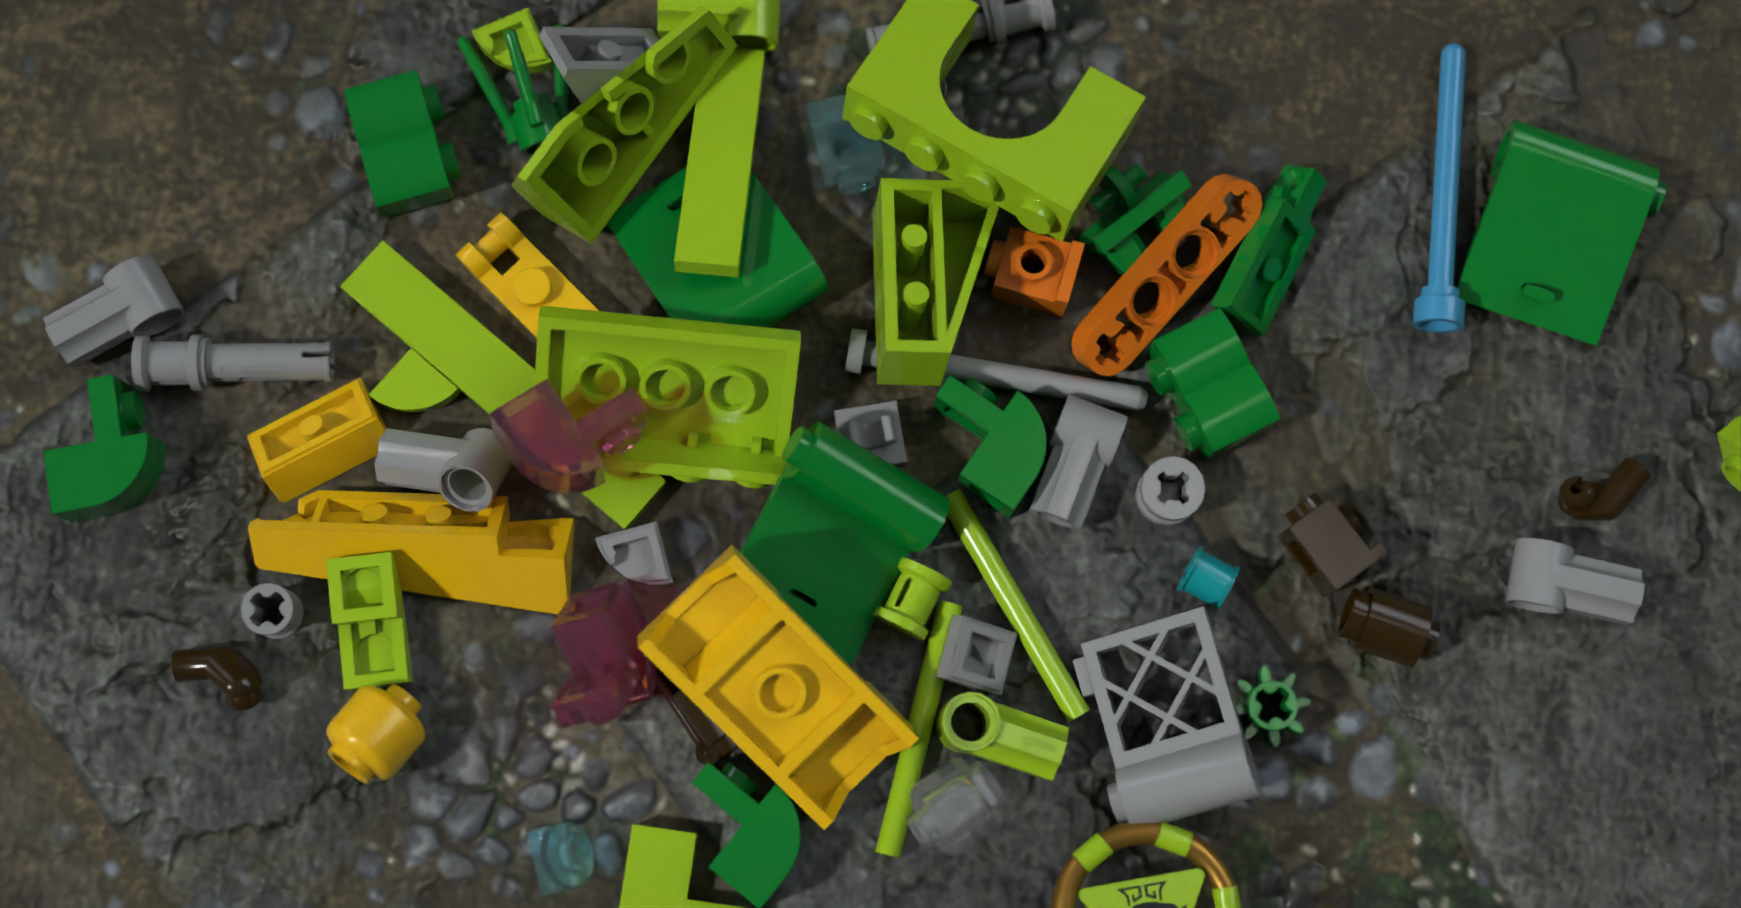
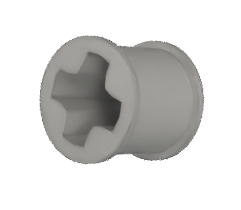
M264 583L257 585L245 595L242 601L241 616L245 625L251 631L268 638L282 639L292 635L299 628L303 620V605L299 597L292 591L276 584ZM267 598L276 602L284 599L279 607V611L284 618L278 625L269 621L261 623L266 616V612L261 605Z

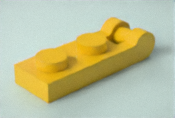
M501 212L487 224L490 231L474 246L468 242L455 254L464 267L536 339L541 306L599 311ZM509 249L519 260L502 276L491 264L504 251Z

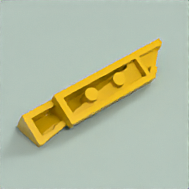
M317 490L298 499L297 514L282 521L261 520L257 518L250 521L248 526L254 563L262 570L328 579L326 559L393 552L401 591L557 615L567 614L570 606L574 519L556 518L509 522L508 496H494L487 508L478 512H467L448 503L441 494Z

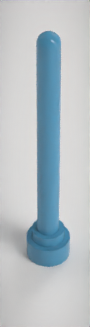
M1450 43L1441 51L1428 285L1421 288V296L1414 299L1413 327L1432 333L1460 331L1464 328L1465 301L1459 298L1460 290L1453 286L1466 62L1465 49L1458 43Z

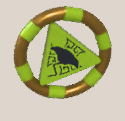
M1124 822L1108 827L1098 833L1096 832L1072 853L1064 865L1055 884L1051 900V908H1075L1077 896L1086 908H1194L1204 878L1206 877L1212 888L1215 908H1242L1238 886L1218 853L1193 832L1167 822L1136 824ZM1134 845H1153L1186 857L1198 867L1081 888L1086 876L1115 851Z

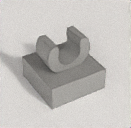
M896 400L834 410L838 433L896 467L907 466Z

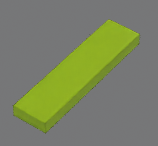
M736 48L695 103L674 257L675 272L739 278L765 68V51Z

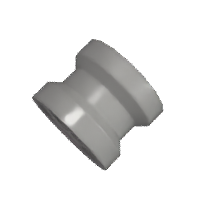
M1175 456L1161 458L1149 466L1137 483L1135 491L1137 507L1142 515L1153 524L1166 527L1178 525L1188 519L1203 502L1205 494L1204 479L1196 465L1187 459ZM1159 477H1160L1163 481L1171 480V481H1173V482H1162V481L1159 479ZM1180 488H1181V499L1184 501V503L1179 499V498H1180V491H1179Z

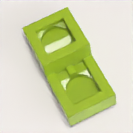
M384 552L326 559L332 624L338 625L344 690H355L365 685L380 687L391 684L413 683L405 610L394 553Z

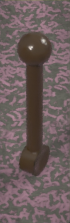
M640 651L636 657L637 668L651 676L697 746L695 750L697 760L704 765L708 762L715 764L720 759V752L715 745L709 748L706 746L672 699L677 692L666 675Z

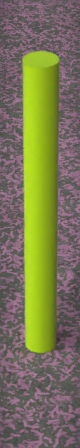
M958 489L946 495L950 499L947 517L1015 633H1017L1019 640L1066 720L1070 722L1090 710L1089 706L962 490Z
M939 600L908 719L913 725L919 740L909 749L900 751L875 849L877 853L896 858L901 856L945 681L936 677L952 615H961L963 606Z

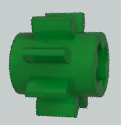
M1262 666L1256 670L1257 685L1252 687L1247 681L1239 679L1234 681L1232 686L1237 693L1242 695L1238 705H1236V710L1242 723L1245 725L1242 730L1246 740L1255 736L1256 733H1264L1267 747L1274 748L1279 747L1280 743L1278 730L1284 728L1288 733L1294 735L1301 734L1304 731V728L1295 720L1298 709L1310 705L1311 702L1307 698H1297L1291 689L1295 683V674L1286 675L1280 681H1271L1270 670L1267 666ZM1273 693L1277 698L1273 708L1280 716L1279 718L1273 717L1262 721L1257 716L1262 706L1255 698L1256 696L1261 698Z

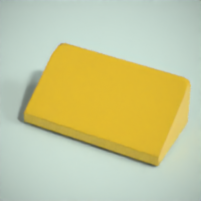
M361 377L247 435L261 477L280 502H288L377 456L379 439L387 427L373 399L368 395L369 391Z

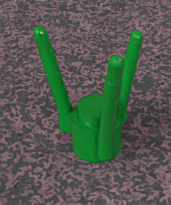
M557 24V25H555L554 27H564V26H563L562 24ZM507 29L504 36L510 53L509 56L522 98L513 103L515 113L512 114L469 39L465 36L459 37L457 44L501 121L508 145H518L521 155H534L554 126L571 112L569 108V85L564 80L556 64L554 63L555 103H551L549 94L535 93L516 31L514 29Z

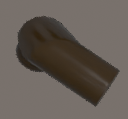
M216 646L175 650L173 652L172 672L176 682L210 679L226 694V703L232 709L238 711L249 710L261 701L262 691L259 686L262 684V676L260 671L238 649L231 646Z

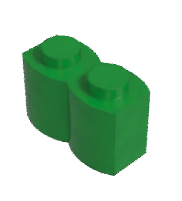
M413 70L343 89L376 208L383 218L456 198L452 181L461 179L462 173L452 142L441 144L435 123L446 120V116L436 84L424 86L418 71Z
M1221 308L1152 341L1148 349L1150 360L1144 364L1146 373L1160 396L1168 393L1177 405L1180 415L1174 418L1175 426L1180 438L1189 451L1192 452L1199 449L1205 460L1208 461L1272 429L1281 419L1270 393L1257 371L1251 365L1235 329Z

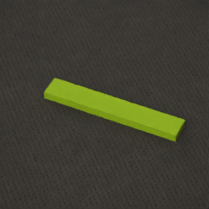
M382 240L340 287L529 449L535 369ZM578 467L570 471L554 470L623 530L629 529L668 485L667 481L659 474L642 473L638 476L623 477L612 474L604 469Z

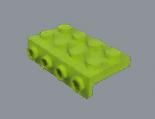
M541 306L538 316L532 429L528 459L557 471H570L582 467L604 469L612 474L623 477H633L642 473L669 475L679 481L688 483L713 479L735 481L741 486L754 489L775 485L787 463L782 460V454L790 438L801 346V331Z

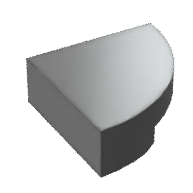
M657 521L595 538L605 560L618 574L627 580L648 587L674 585Z

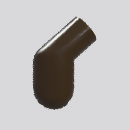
M1624 458L1605 482L1582 481L1581 476H1573L1566 479L1559 488L1558 504L1563 512L1576 520L1611 521L1621 515L1649 481L1651 474L1636 460Z

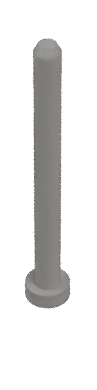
M852 328L845 372L860 374L862 365L876 367V341L866 340L867 330ZM953 354L950 356L943 379H948L951 375L961 382H964L966 378H971L985 386L1018 390L1020 392L1066 399L1068 394L1093 404L1133 411L1144 409L1148 397V392L1141 386Z

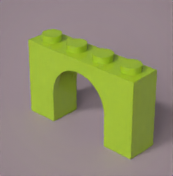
M906 0L848 83L842 118L850 122L851 126L862 136L871 140H882L905 153L906 157L917 167L925 171H937L960 184L962 189L972 198L984 203L992 202L1017 216L1019 222L1030 231L1038 234H1049L1063 242L1133 131L1146 96L1090 66L1059 115L1043 130L1030 136L1015 139H1002L983 135L967 127L956 118L944 101L940 88L941 82L972 38L979 4L972 0Z

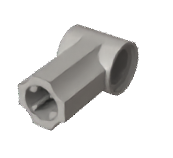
M141 255L118 264L105 274L102 280L104 285L43 318L46 326L45 330L51 342L68 365L76 368L131 337L135 338L137 335H148L150 337L161 333L175 325L183 317L185 312L155 256Z
M1068 394L1048 447L1052 448V451L1030 505L1029 512L1050 523L1079 531L1092 504L1104 468L1108 469L1113 460L1128 417Z
M387 428L379 439L378 453L374 465L377 481L384 482L385 485L438 492L454 507L467 512H478L487 508L514 464L515 453L512 445L504 436L487 428L472 429L462 439Z
M1517 538L1505 603L1516 608L1540 613L1562 614L1566 611L1623 625L1634 622L1635 615L1642 606L1645 589L1641 569L1575 555L1574 548L1555 541L1537 538Z

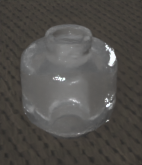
M953 758L912 786L909 797L913 813L907 816V823L916 839L924 848L929 850L936 845L948 855L960 856L1001 828L1003 822L1001 808L1007 805V798L997 779L981 761L971 764L964 759Z

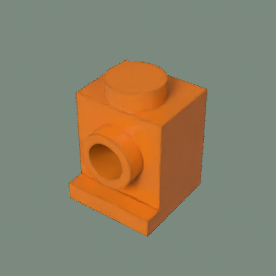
M1011 226L1006 242L994 239L989 253L984 275L995 278L990 297L1062 317L1069 302L1085 244L1074 240L1072 243L1061 242L1051 237ZM1024 257L1042 261L1044 269L1039 273H1029L1023 269L1021 260Z

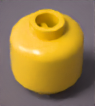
M391 684L386 691L370 685L360 687L326 728L327 737L332 745L327 750L328 755L344 771L362 783L367 784L372 778L383 781L390 780L398 773L425 739V729L416 716L422 709L420 703L411 694L395 684Z

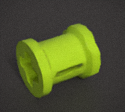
M902 557L897 565L901 574L885 606H878L873 616L906 635L918 640H925L929 632L925 628L927 619L940 593L948 592L953 582L925 565Z

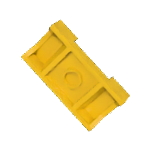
M733 545L721 554L637 636L638 649L823 830L835 820L848 793L886 756L909 749L919 740L913 725L869 681L865 682L779 595L778 590Z

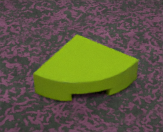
M529 8L472 30V34L481 50L488 58L501 67L514 71L504 36L507 29H514L524 53L529 73H540L554 69L548 51L539 37L540 33Z
M410 348L368 395L380 405L393 411L420 412L441 408L457 398L462 392L415 350Z

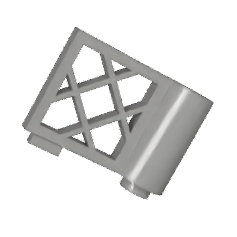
M1204 606L1081 643L1084 657L1074 659L1073 664L1082 696L1084 698L1095 696L1116 768V783L1107 785V792L1112 811L1118 823L1127 820L1129 824L1168 823L1262 795L1257 768L1242 730L1208 612ZM1196 626L1202 650L1190 672L1159 657L1171 633ZM1156 638L1149 651L1137 645V643ZM1127 647L1145 657L1128 691L1107 681L1100 657L1101 654ZM1155 663L1186 679L1168 713L1137 697ZM1206 664L1208 665L1213 685L1199 678ZM1195 685L1217 696L1224 719L1223 723L1197 730L1177 719ZM1110 690L1124 697L1117 711L1115 710ZM1133 703L1164 719L1151 744L1127 751L1120 727ZM1173 725L1187 732L1186 734L1166 739Z

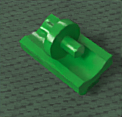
M1135 163L1121 174L1118 169L1111 165L1099 183L1101 190L1092 196L1087 203L1097 215L1101 214L1112 204L1114 207L1074 237L1077 242L1085 244L1083 251L1085 253L1100 254L1102 259L1117 274H1124L1146 250L1145 245L1135 230L1150 220L1160 234L1188 203L1183 192L1189 189L1192 184L1182 170H1177L1171 176L1165 171H1159L1134 191L1133 188L1147 178L1144 169L1138 163Z

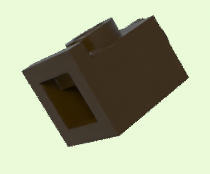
M1316 492L1285 514L1292 525L1277 536L1323 597L1340 589L1387 553L1381 542L1368 548L1361 539L1365 536V530L1349 508L1344 505L1337 507L1330 498L1323 502Z

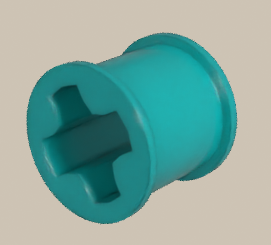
M1200 545L1183 572L1176 591L1180 592L1183 590L1213 606V610L1217 612L1231 590L1239 573L1240 566H1231L1203 551V547Z

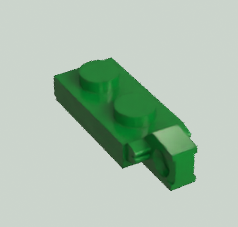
M1286 164L1266 194L1267 196H1265L1262 202L1259 219L1246 234L1211 303V306L1215 309L1221 308L1230 323L1243 335L1257 338L1265 335L1316 233V230L1310 225L1311 213L1327 180L1315 168Z

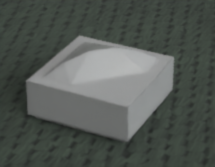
M952 615L936 677L988 694L1002 695L1017 633L964 615Z

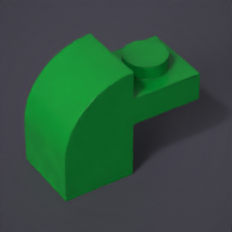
M113 374L87 379L95 441L43 451L51 514L72 523L113 516L130 510L141 503L153 491L164 469L166 443L147 432L138 433V429L144 428L146 422L145 409L139 392L137 390L133 391L132 386Z
M950 375L937 393L933 408L982 440V443L960 473L957 484L1010 519L1034 483L1044 462L1046 434L1042 419L1031 401L1018 390L1003 411L994 405L998 398L987 387L971 378H966L961 383Z
M728 761L719 771L708 762L691 783L742 825L708 867L754 906L762 908L796 863L801 846V825L798 813L789 796L777 784L773 786L759 804L751 797L758 785Z

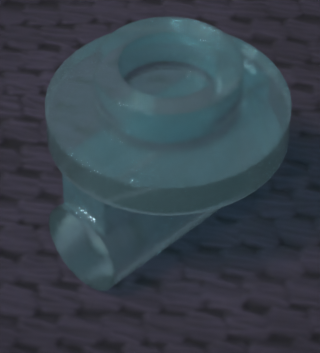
M561 822L527 832L542 896L581 886L589 879L593 869L594 851L590 840L579 826L571 822Z

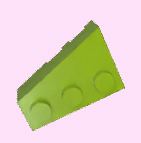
M881 178L873 211L877 385L941 386L999 210V206L992 202L984 203L972 198L962 189L960 184L953 180Z

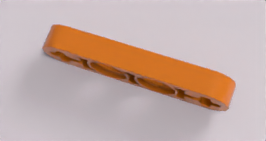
M1224 173L1213 176L1079 323L1073 333L1071 342L1072 352L1077 361L1103 376H1112L1127 368L1255 225L1262 210V198L1258 188L1248 180ZM1228 193L1234 195L1232 203L1236 207L1230 216L1225 214L1227 206L1223 201ZM1203 219L1210 221L1208 226L1217 230V233L1214 234L1209 229L1201 226V221ZM1196 235L1200 245L1197 258L1189 266L1179 267L1175 255L1179 243L1187 236ZM1154 282L1158 289L1157 302L1148 312L1137 314L1133 304L1135 293L1143 284ZM1118 314L1134 324L1130 330L1124 328L1125 324L1116 319ZM1102 334L1108 336L1107 342L1111 346L1106 355L1099 353L1101 349L1096 343Z

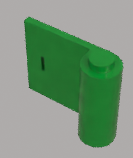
M1514 119L1508 125L1493 161L1491 177L1495 181L1455 286L1460 290L1459 298L1463 299L1466 303L1597 346L1646 216L1653 218L1658 212L1666 193L1667 184L1659 180L1660 168L1658 166Z
M687 167L619 207L607 223V226L668 318L770 328L830 291L826 278L815 259L753 172L751 173L739 278L675 272L674 257Z
M817 421L808 429L800 426L788 440L782 454V460L787 463L743 544L740 553L778 590L779 595L848 664L852 665L876 619L873 616L876 608L883 606L900 573V570L897 568L902 557L907 558L910 552L923 551L931 544L946 520L950 499L832 428ZM806 597L812 600L813 606L810 605V602Z

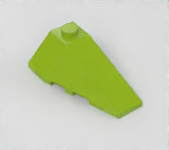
M700 6L559 121L511 186L544 217L592 244L738 44L711 11Z

